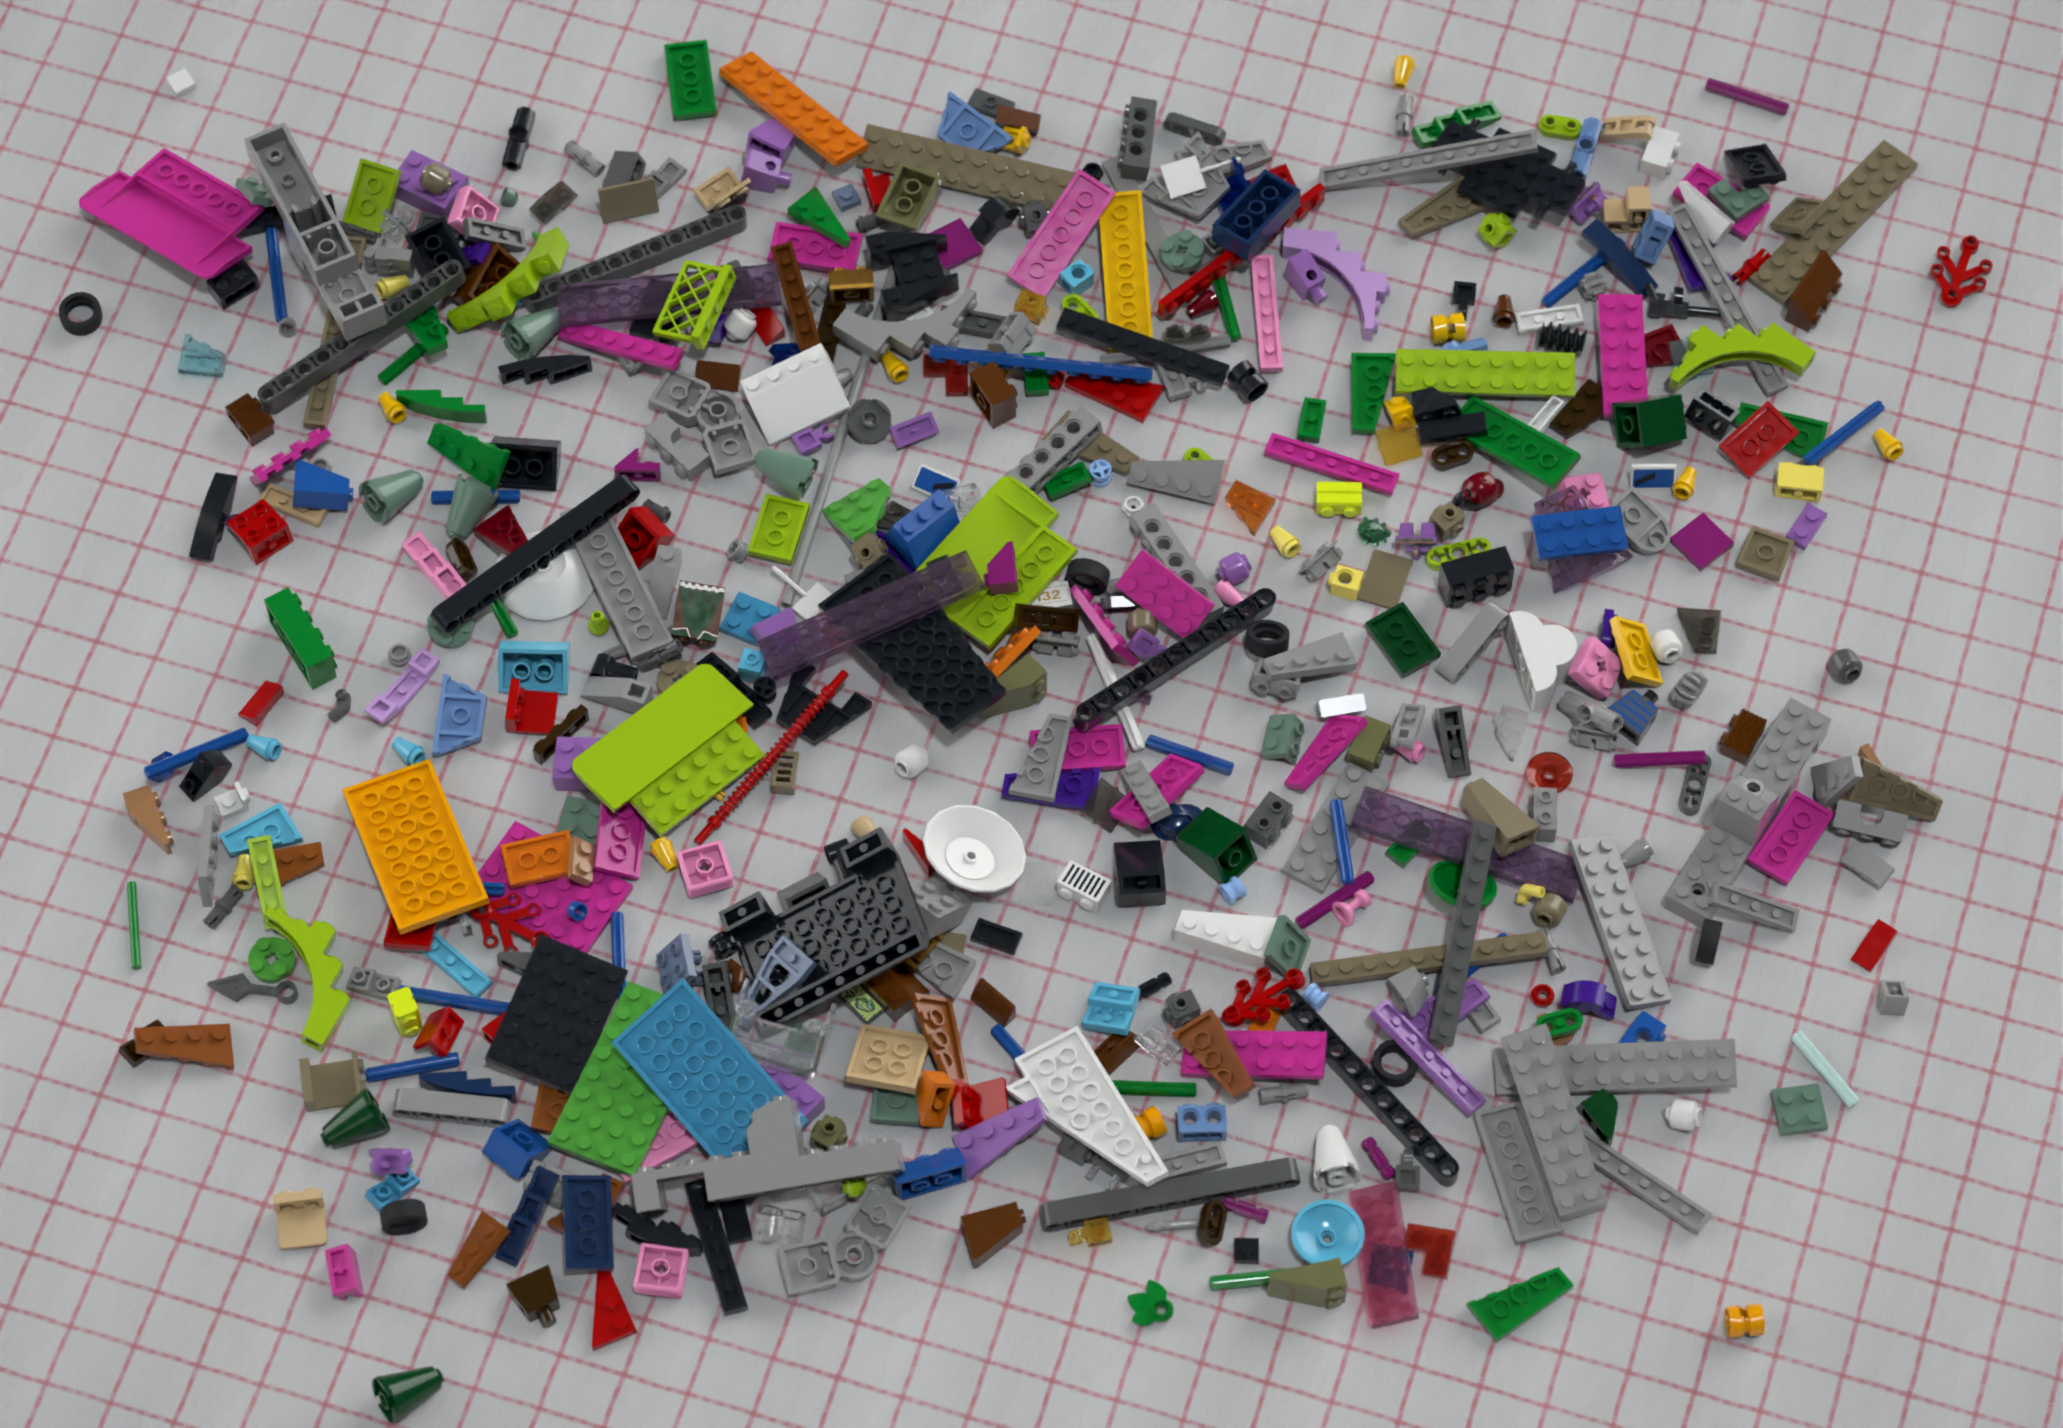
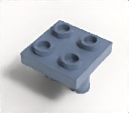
M680 933L656 955V963L659 968L660 983L664 995L682 978L691 985L704 986L705 984L703 971H696L695 965H699L702 961L701 951L691 949L689 934Z

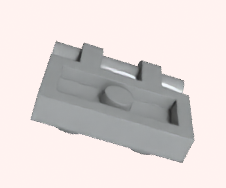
M1155 364L1170 401L1190 396V387H1196L1198 393L1206 391L1204 381L1193 377L1186 378L1182 373Z

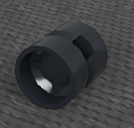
M1248 360L1234 366L1227 376V380L1235 389H1239L1238 393L1247 403L1259 399L1269 386V383L1260 373H1257L1255 367Z

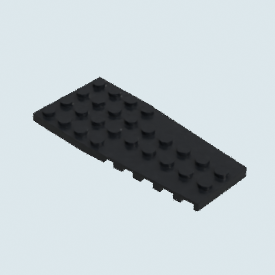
M890 552L818 604L819 610L865 658L952 734L1007 694L1006 688L1002 687L995 674L986 667L983 659L975 653L967 639L963 638L956 625L951 623L947 614L932 595Z

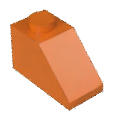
M923 1070L917 1089L921 1126L943 1127L956 1085L945 1072Z

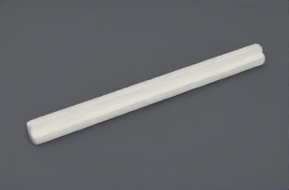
M1092 633L1087 636V642L1105 686L1108 687L1118 679L1100 636ZM1116 692L1118 695L1124 696L1123 692ZM1127 705L1119 710L1117 715L1131 749L1139 752L1145 748V744L1131 710Z

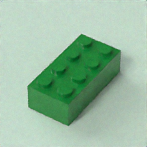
M289 587L264 599L269 622L311 689L314 690L337 678L335 672L337 664L333 658L335 657L334 652L329 644L325 646L323 643L324 637L318 627L314 629L312 617L307 610L303 611L301 608L302 602L297 593L292 594Z

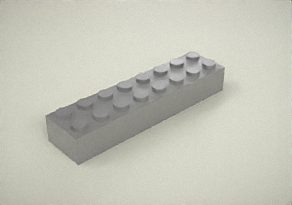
M1547 1023L1501 1037L1507 1062L1561 1223L1606 1209V1200Z

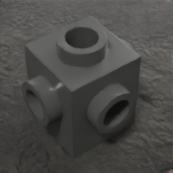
M1039 199L1027 201L1026 206L1021 207L1022 212H1018L1020 224L1024 225L1026 234L1036 232L1050 212V208L1045 206V202L1039 203ZM1033 212L1037 214V216H1038L1037 219H1034V218H1033V216H1032V213H1033Z
M1191 989L1182 993L1175 992L1165 999V1008L1162 1010L1163 1015L1168 1023H1172L1174 1029L1184 1026L1201 1015V1008Z

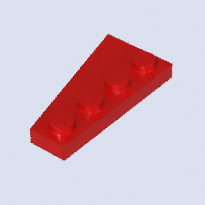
M1080 373V376L1069 375L1065 381V388L1142 424L1164 391V385L1150 382L1136 383L1133 382L1132 378L1116 381L1112 380L1111 376L1103 375L1101 379L1091 378L1089 374Z

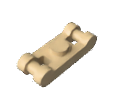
M1651 115L1608 117L1604 120V130L1601 131L1599 139L1605 143L1616 139L1635 138L1648 141L1652 138V128L1655 127L1657 120Z

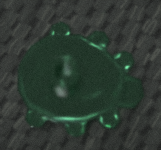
M1366 516L1363 517V521L1358 526V534L1365 545L1374 543L1375 546H1378L1380 541L1386 543V537L1391 536V531L1386 528V523L1380 524L1378 518L1369 520Z

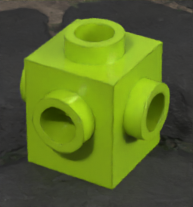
M1490 213L1486 215L1481 221L1482 224L1477 229L1482 234V239L1486 243L1500 248H1505L1518 232L1510 224L1511 220L1503 213Z

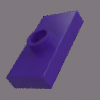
M485 241L461 247L470 265L473 266L482 264L491 246Z

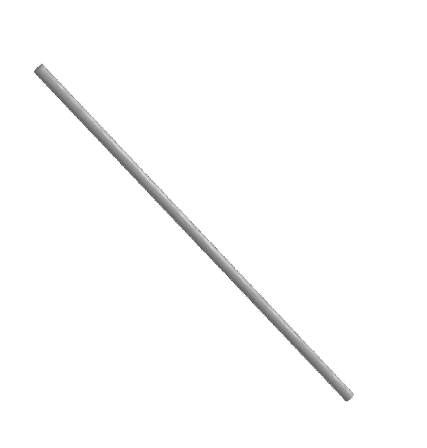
M902 227L901 232L913 231L905 227ZM893 264L889 266L882 290L895 287L897 275ZM880 294L873 319L884 321L885 314ZM861 353L847 396L850 407L859 399L871 358L864 353ZM850 409L842 412L789 576L797 585H799L849 430L846 426V419ZM789 583L786 585L781 601V606L787 609L792 607L797 591Z

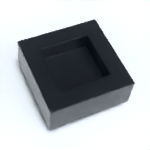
M1235 1238L1234 1264H1259V1238Z

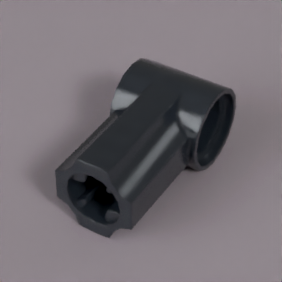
M599 653L589 676L632 678L637 680L639 670L636 667L616 662L610 655Z
M847 838L824 846L826 857L830 865L834 866L840 881L854 875L853 872L847 869L840 851L841 847L849 844Z

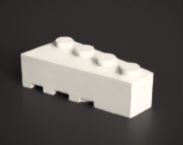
M1182 910L1174 930V942L1259 969L1265 967L1267 958L1264 957V953L1277 918Z

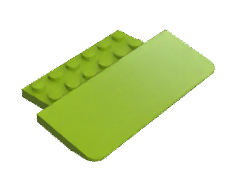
M1004 476L992 486L912 576L932 595L947 614L951 623H954L957 628L991 650L1013 626L1015 604L1032 605L1078 554V549L1049 529L1059 517V513L1014 477ZM1013 541L1019 592L991 595L990 588L985 587L984 574L988 573L987 564L1007 542ZM947 554L965 595L944 603L926 563Z
M701 664L577 756L572 762V770L584 785L611 811L615 813L626 803L630 802L654 831L662 837L760 762L761 758L765 757V754L736 722L754 704L713 666Z

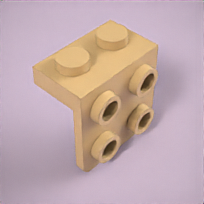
M728 166L695 188L693 193L707 213L712 209L717 212L730 202L731 199H736L749 188L746 185L751 181L747 178L740 183Z
M306 1188L299 1192L282 1191L279 1194L273 1195L280 1249L288 1250L327 1244L325 1200L321 1189Z

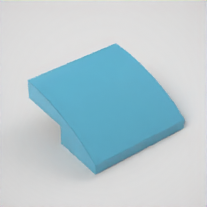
M1095 982L1088 997L1089 1007L1081 1022L1083 1029L1127 1036L1137 1009L1140 988Z

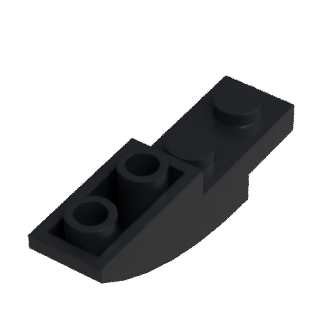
M616 1202L613 1206V1219L627 1227V1239L636 1244L649 1243L685 1248L689 1250V1257H701L703 1254L701 1240L693 1234L687 1235L682 1232V1229L676 1223L671 1221L668 1223L662 1219L656 1226L652 1219L648 1217L642 1218L627 1204L623 1206Z

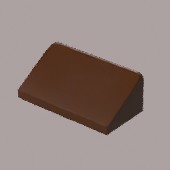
M999 104L995 124L998 127L1004 128V126L1019 130L1023 126L1027 128L1030 135L1037 136L1041 114Z
M697 360L696 378L709 383L711 389L738 392L742 374L741 365Z
M980 978L971 995V1001L998 1024L1006 1027L1016 1017V1006L984 978Z
M1131 1031L1128 1032L1127 1036L1112 1033L1094 1050V1053L1107 1074L1111 1075L1140 1048L1141 1044L1136 1034Z

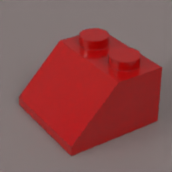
M647 506L630 507L617 527L639 571L655 559L659 544L668 546L675 536Z

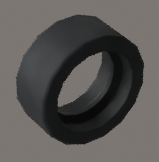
M75 292L62 300L59 306V317L63 328L76 336L93 333L100 327L103 320L100 303L90 293ZM78 306H89L94 311L93 315L83 322H74L68 319V313Z
M1087 558L1072 560L1068 565L1065 575V581H1068L1069 588L1076 584L1082 590L1087 588L1093 596L1103 594L1107 589L1110 579V571L1105 565Z
M1273 620L1255 621L1246 630V648L1251 654L1262 658H1268L1285 652L1289 648V629L1284 624ZM1260 638H1272L1275 640H1263Z
M1704 919L1695 957L1696 962L1708 965L1714 964L1723 922Z
M1392 1039L1383 1042L1375 1050L1372 1067L1374 1074L1386 1086L1400 1087L1412 1081L1416 1075L1418 1064ZM1390 1052L1402 1053L1409 1059V1068L1402 1074L1388 1073L1382 1068L1381 1061L1383 1056Z
M401 1199L390 1202L380 1210L382 1230L389 1235L401 1236L415 1233L423 1229L428 1222L426 1207L421 1200Z

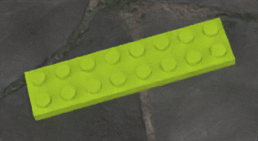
M1396 349V394H1411L1413 391L1434 387L1446 395L1556 396L1558 398H1575V353Z

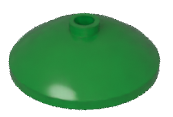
M1455 859L1443 860L1431 867L1428 874V883L1439 899L1455 907L1464 861ZM1489 873L1487 874L1481 908L1490 905L1497 894L1496 882Z

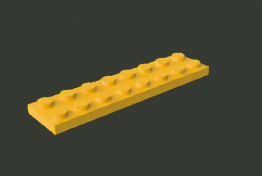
M1141 190L1116 192L1099 218L1107 322L1153 338ZM1109 348L1110 353L1119 352Z

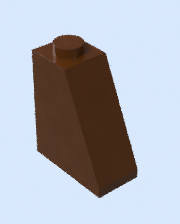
M1017 1202L960 1216L961 1228L973 1269L980 1267L1023 1233V1223H1026L1024 1210L1018 1208Z

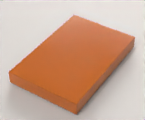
M569 829L500 845L510 889L568 876L569 843L571 840Z

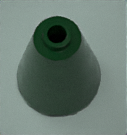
M368 1089L359 1092L322 1127L323 1133L320 1135L327 1147L331 1145L333 1148H337L384 1133L390 1129L384 1112L381 1113L378 1107L380 1105Z
M433 1366L378 1376L372 1380L374 1396L379 1395L381 1403L378 1406L384 1417L390 1423L398 1422L440 1390L444 1379L438 1368L435 1369Z

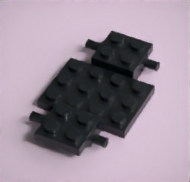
M1473 118L1469 126H1464L1450 120L1431 148L1487 138L1488 136L1476 131L1481 124L1479 119L1476 121V118ZM1499 127L1493 136L1509 134L1511 132ZM1538 144V152L1437 170L1439 175L1442 173V176H1445L1448 170L1464 176V179L1457 187L1458 194L1513 219H1516L1525 204L1537 209L1534 216L1535 218L1539 217V220L1543 218L1547 211L1565 216L1586 185V180L1572 174L1578 166L1577 163L1570 161L1564 170L1552 165L1557 158V153Z

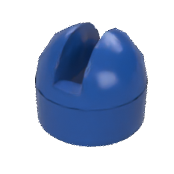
M572 901L569 907H567L568 916L576 921L583 920L587 915V906L580 901Z

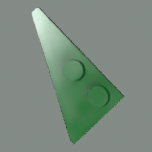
M814 187L788 207V215L845 248L850 246V237L818 188Z

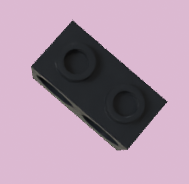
M244 259L216 277L206 280L209 294L222 310L227 309L260 288L258 276Z
M1703 387L1692 399L1684 417L1722 440L1732 429L1740 410Z

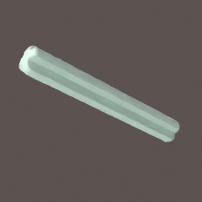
M1797 1031L1793 1034L1791 1041L1845 1105L1848 1108L1854 1107L1859 1101L1856 1094L1802 1031Z

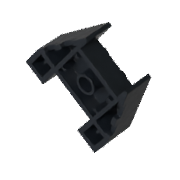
M886 231L865 236L866 250L871 268L893 264L899 286L881 290L882 307L887 321L891 322L909 318L915 315V311L923 307L927 308L933 305L935 300L943 296L947 297L959 290L958 274L954 273L944 276L938 253L948 251L946 234Z

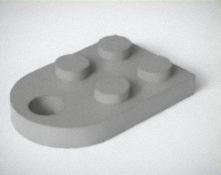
M1633 485L1609 506H1621L1627 541L1636 551L1646 555H1654L1661 552L1670 542L1671 528L1668 521ZM1652 536L1659 537L1661 545L1655 544L1652 541Z

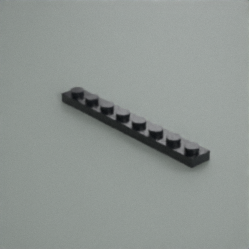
M1064 307L1056 325V329L1221 388L1230 370L1229 364Z

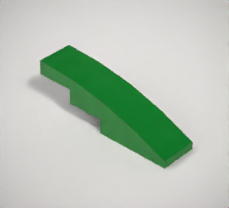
M1493 101L1457 107L1452 114L1434 117L1432 123L1414 126L1411 133L1419 147L1424 148L1435 143L1450 120L1464 126H1469L1473 118H1476V121L1479 119L1481 124L1476 129L1477 131L1501 120L1502 116Z
M396 390L397 400L405 405L406 409L442 420L487 424L485 404L464 405L463 397H442L441 390Z

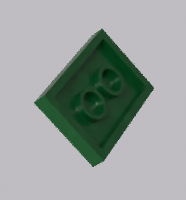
M1404 602L1365 622L1366 630L1402 678L1441 657L1440 650Z

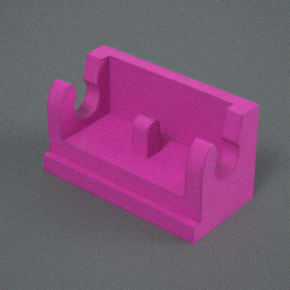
M348 1243L325 1250L332 1294L334 1296L337 1295L344 1301L347 1300L346 1295L350 1294L357 1298L363 1297L364 1293L356 1251Z

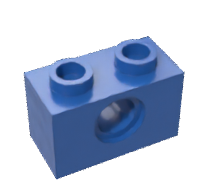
M1642 1010L1618 1043L1638 1042L1637 1039H1644L1647 1042L1665 1041L1667 1037L1664 1034L1666 1025Z

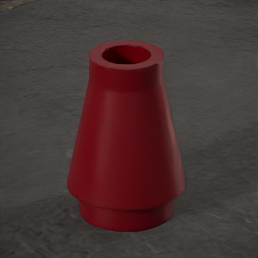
M1210 289L1207 292L1204 291L1186 307V311L1194 319L1197 316L1216 310L1220 302L1215 293Z

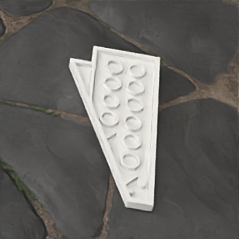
M1078 1026L1015 1058V1062L1024 1078L1006 1087L1009 1095L1021 1103L1038 1097L1041 1100L1048 1121L1147 1187L1169 1176L1167 1168Z

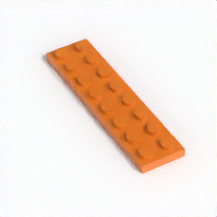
M753 51L720 67L719 75L835 167L868 150V142Z

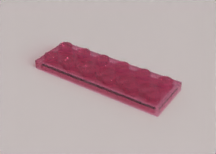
M1391 1181L1349 1191L1351 1207L1360 1217L1364 1227V1242L1359 1258L1371 1328L1375 1329L1419 1319L1398 1183Z

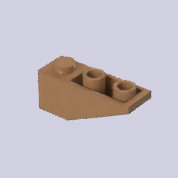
M146 785L122 793L132 823L168 855L172 854L170 845L174 844L170 830L165 832L163 825L168 823L164 812L158 811L157 806L161 805L157 791L152 793L150 785Z

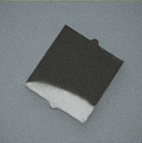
M1101 778L1081 811L1094 820V824H1099L1106 831L1112 833L1119 820L1113 819L1109 810L1125 795L1119 791L1118 787H1113Z

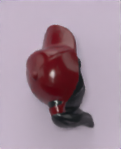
M1488 472L1475 473L1463 482L1460 492L1453 497L1451 502L1461 508V510L1462 507L1481 508L1502 496L1504 484L1500 479L1494 478Z

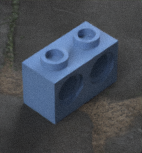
M1654 209L1651 210L1632 245L1636 258L1655 265L1674 230L1671 216Z
M1188 1103L1178 1106V1142L1226 1141V1105L1208 1103L1207 1105L1196 1106L1195 1104ZM1211 1118H1216L1220 1122L1212 1124L1208 1120ZM1187 1119H1192L1195 1121V1123L1186 1124L1184 1121Z

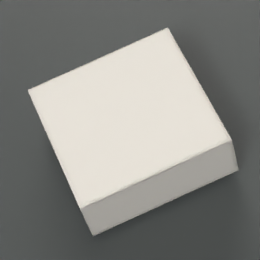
M185 68L166 77L167 83L177 97L196 88L195 82Z

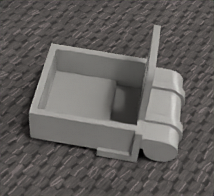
M385 232L381 234L377 249L367 248L364 251L365 267L370 274L378 273L380 277L405 274L407 277L413 278L416 268L413 251L386 247Z

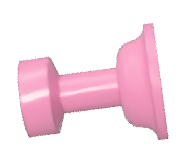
M1359 889L1354 893V900L1348 904L1336 901L1332 904V910L1336 918L1343 925L1350 926L1353 924L1354 911L1359 907L1367 908L1371 905L1372 900L1365 890Z

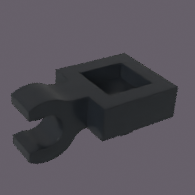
M1454 281L1452 304H1459L1458 313H1463L1464 320L1466 321L1468 305H1475L1476 283Z

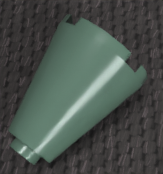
M549 308L508 320L501 326V334L505 333L506 336L504 340L505 346L516 359H531L563 327L564 318L560 311Z
M766 447L762 451L758 450L753 460L756 463L755 468L798 501L804 497L814 478L812 477V469L817 471L819 460Z
M411 469L367 480L360 484L359 496H364L366 502L363 503V506L369 516L376 522L382 521L381 523H384L423 488V477L419 472Z
M458 474L446 525V528L450 530L448 534L459 539L462 536L467 537L500 494L497 490L495 493L490 492V486L469 476L466 480L462 479L463 474Z

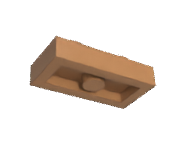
M574 836L569 843L568 879L588 886L593 881L594 844Z

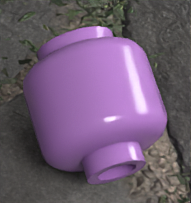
M1234 552L1219 560L1220 569L1217 570L1220 579L1235 585L1250 576L1249 571L1252 570V567L1245 554L1241 555L1238 552Z

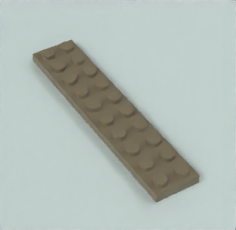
M867 124L863 137L869 143L868 150L858 155L856 166L866 169L871 167L872 171L894 176L900 162H904L941 175L942 187L990 199L995 196L1006 197L1011 203L1020 206H1026L1027 201L1039 199V203L1045 202V206L1049 207L1050 211L1076 174V172Z
M1883 140L1824 200L1828 202L1830 208L1803 235L1792 233L1771 257L1759 267V271L1754 272L1749 277V283L1784 307L1789 302L1791 295L1820 251L1824 250L1832 257L1917 169L1918 163Z

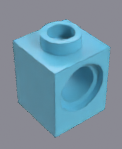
M1079 259L1060 272L1059 285L1068 294L1080 295L1094 285V270L1089 264H1085Z
M744 648L738 666V673L742 681L754 684L756 679L765 676L768 667L767 653Z

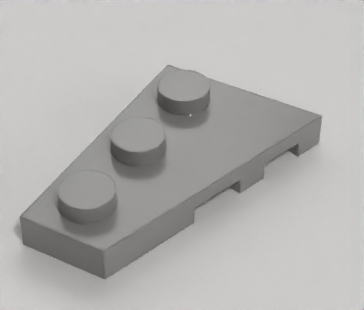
M1851 755L1811 767L1818 803L1827 809L1863 778L1859 756Z

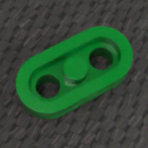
M1567 1008L1540 1016L1536 1026L1547 1023V1026L1552 1029L1549 1031L1551 1038L1554 1039L1578 1032L1582 1027L1583 1017L1578 1010ZM1573 1021L1574 1024L1568 1025L1566 1022Z

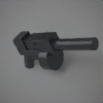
M1652 283L1644 286L1650 300L1648 310L1650 318L1659 319L1662 316L1687 319L1688 315L1721 318V312L1717 308L1689 306V302H1683V287H1674L1672 300H1664L1666 295L1664 293H1656Z

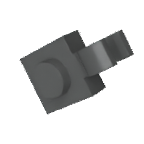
M1404 1149L1403 1165H1396L1395 1191L1419 1192L1420 1166H1413V1150Z

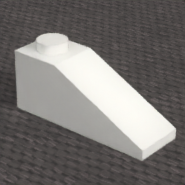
M1681 181L1678 186L1683 198L1688 203L1709 243H1720L1736 222L1689 182Z

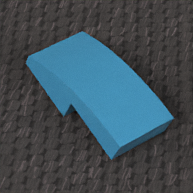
M408 1166V1172L404 1174H387L384 1181L366 1191L365 1197L379 1213L385 1205L400 1200L420 1183L419 1178Z

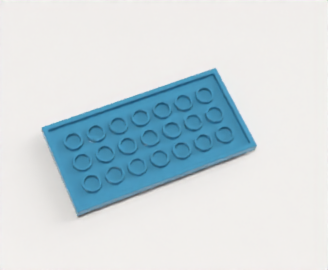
M684 978L611 1042L710 1156L723 1155L731 1158L734 1152H749L746 1130L752 1123L751 1113L764 1106L766 1102L773 1101L772 1097L786 1095ZM799 1110L801 1128H803L810 1121Z

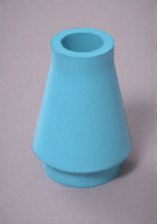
M251 734L246 740L247 747L267 760H276L282 751V744L276 738Z
M401 737L395 738L392 742V748L396 750L408 766L424 761L426 753L423 751L422 746L404 740Z

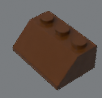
M498 243L490 244V250L482 264L471 266L472 269L467 274L465 283L458 288L453 299L460 305L468 303L500 282L520 262Z
M1820 251L1789 300L1785 321L1806 332H1809L1812 326L1816 327L1822 318V311L1828 310L1833 300L1831 297L1833 294L1837 295L1843 285L1840 282L1842 272L1826 251Z
M899 964L860 984L884 1008V1012L894 1023L913 1008L909 996L913 993L930 994V991L903 964Z

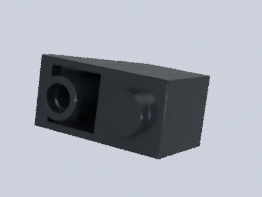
M1434 387L1411 392L1413 414L1418 422L1463 415V411L1456 400Z
M219 749L202 751L195 759L179 787L193 802L197 801L223 781L233 764Z

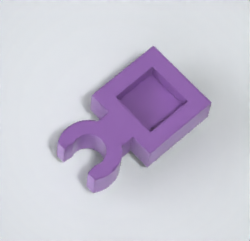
M824 423L819 426L817 431L809 427L792 435V441L802 456H806L821 449V442H831L834 439V433L824 434L825 431L829 430L828 424Z
M1141 627L1127 644L1131 651L1144 659H1147L1150 655L1153 658L1167 649L1164 645H1158L1160 643L1159 639Z

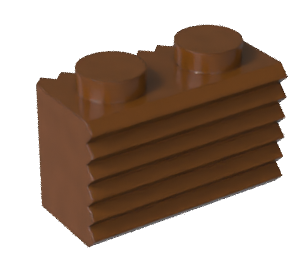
M246 393L225 406L227 416L252 447L274 434L273 424L275 422L268 412L264 414L261 410L262 405L256 397L252 398L249 393Z
M1742 709L1739 715L1734 714L1729 723V727H1731L1729 733L1724 732L1719 741V744L1722 745L1720 753L1745 765L1765 730L1767 720L1745 709Z

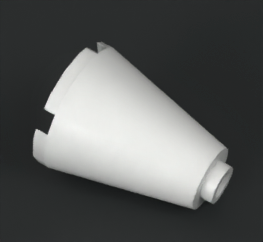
M1325 1125L1317 1132L1314 1185L1317 1190L1321 1191V1188L1326 1189L1329 1194L1349 1191L1354 1188V1183L1357 1180L1361 1181V1170L1340 1129L1333 1125Z

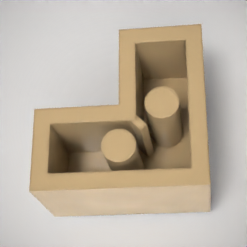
M1636 185L1627 187L1625 199H1604V208L1601 211L1602 223L1613 233H1639L1651 212L1649 186Z

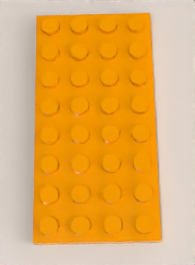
M430 759L342 789L400 935L490 903Z

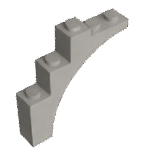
M968 288L958 300L945 309L928 317L913 321H878L860 316L845 308L833 324V335L875 361H878L881 356H885L891 346L911 359L916 352L920 353L923 350L925 343L929 346L957 347L960 342L959 329L965 321V316L968 312L972 313L977 306L976 291Z

